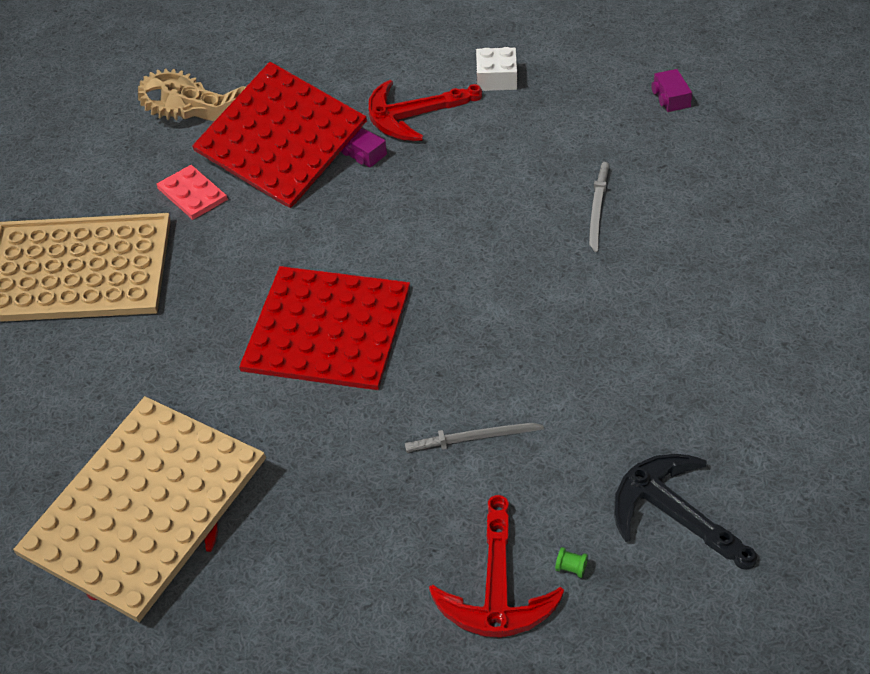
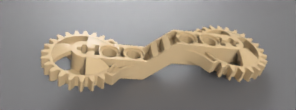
M164 69L163 73L157 70L156 75L150 72L149 77L144 76V81H140V86H138V100L141 106H145V111L151 110V115L158 113V118L164 115L167 120L170 119V116L177 120L178 116L183 119L195 116L215 121L246 87L242 86L224 95L205 90L201 82H196V78L190 79V74L183 75V71L176 73L175 69L171 72ZM160 89L161 99L160 101L151 100L146 93Z

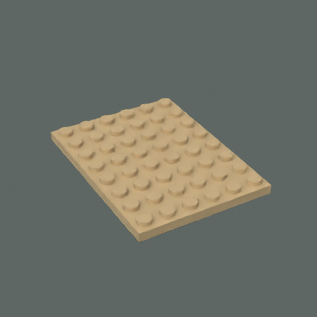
M157 213L0 222V322L156 314L158 312L171 221L170 214Z
M144 396L13 550L19 557L140 623L265 461V453Z

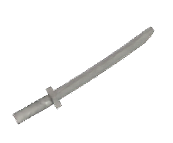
M607 162L601 164L598 180L594 182L595 193L589 245L594 252H598L601 204L603 193L606 192V179L610 164Z
M525 423L444 435L443 430L438 431L439 436L405 443L407 453L440 445L442 450L447 449V444L543 430L544 426L537 423Z

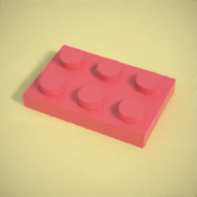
M192 165L157 183V188L192 220L228 200L224 192Z

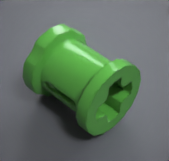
M561 547L555 571L560 572L564 570L577 574L579 578H582L587 566L588 554L579 555L566 551V548Z

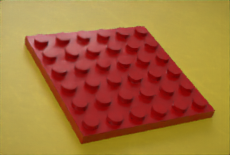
M269 62L192 147L194 151L279 203L291 208L367 122V117L276 64Z
M279 266L240 363V371L379 390L408 297L410 282Z

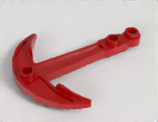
M389 80L373 91L369 98L368 110L371 122L384 134L402 140L422 141V134L410 128L404 121H399L398 123L396 120L443 108L468 104L470 101H478L482 98V89L479 85L472 84L467 89L454 88L441 95L387 105L388 94L393 85V81Z
M501 495L492 496L488 500L487 544L489 548L484 606L465 605L463 598L446 593L435 585L429 587L433 601L446 618L461 629L487 637H508L531 630L553 613L564 594V589L559 587L546 595L530 599L528 606L508 607L506 545L508 544L509 502L507 498ZM500 507L502 510H495L494 508ZM500 529L502 532H494V530ZM497 622L501 626L493 627L491 624Z

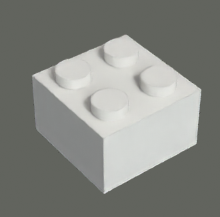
M516 48L476 49L477 85L480 86L482 91L517 90Z

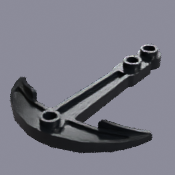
M684 454L658 455L637 463L624 475L615 494L614 518L619 533L625 542L631 540L630 525L635 505L640 498H644L702 538L706 545L724 558L734 560L735 565L740 569L748 570L755 566L757 554L753 548L743 546L742 541L721 525L714 524L660 481L669 473L671 477L687 471L704 468L707 464L706 460ZM742 554H748L750 557L746 558Z

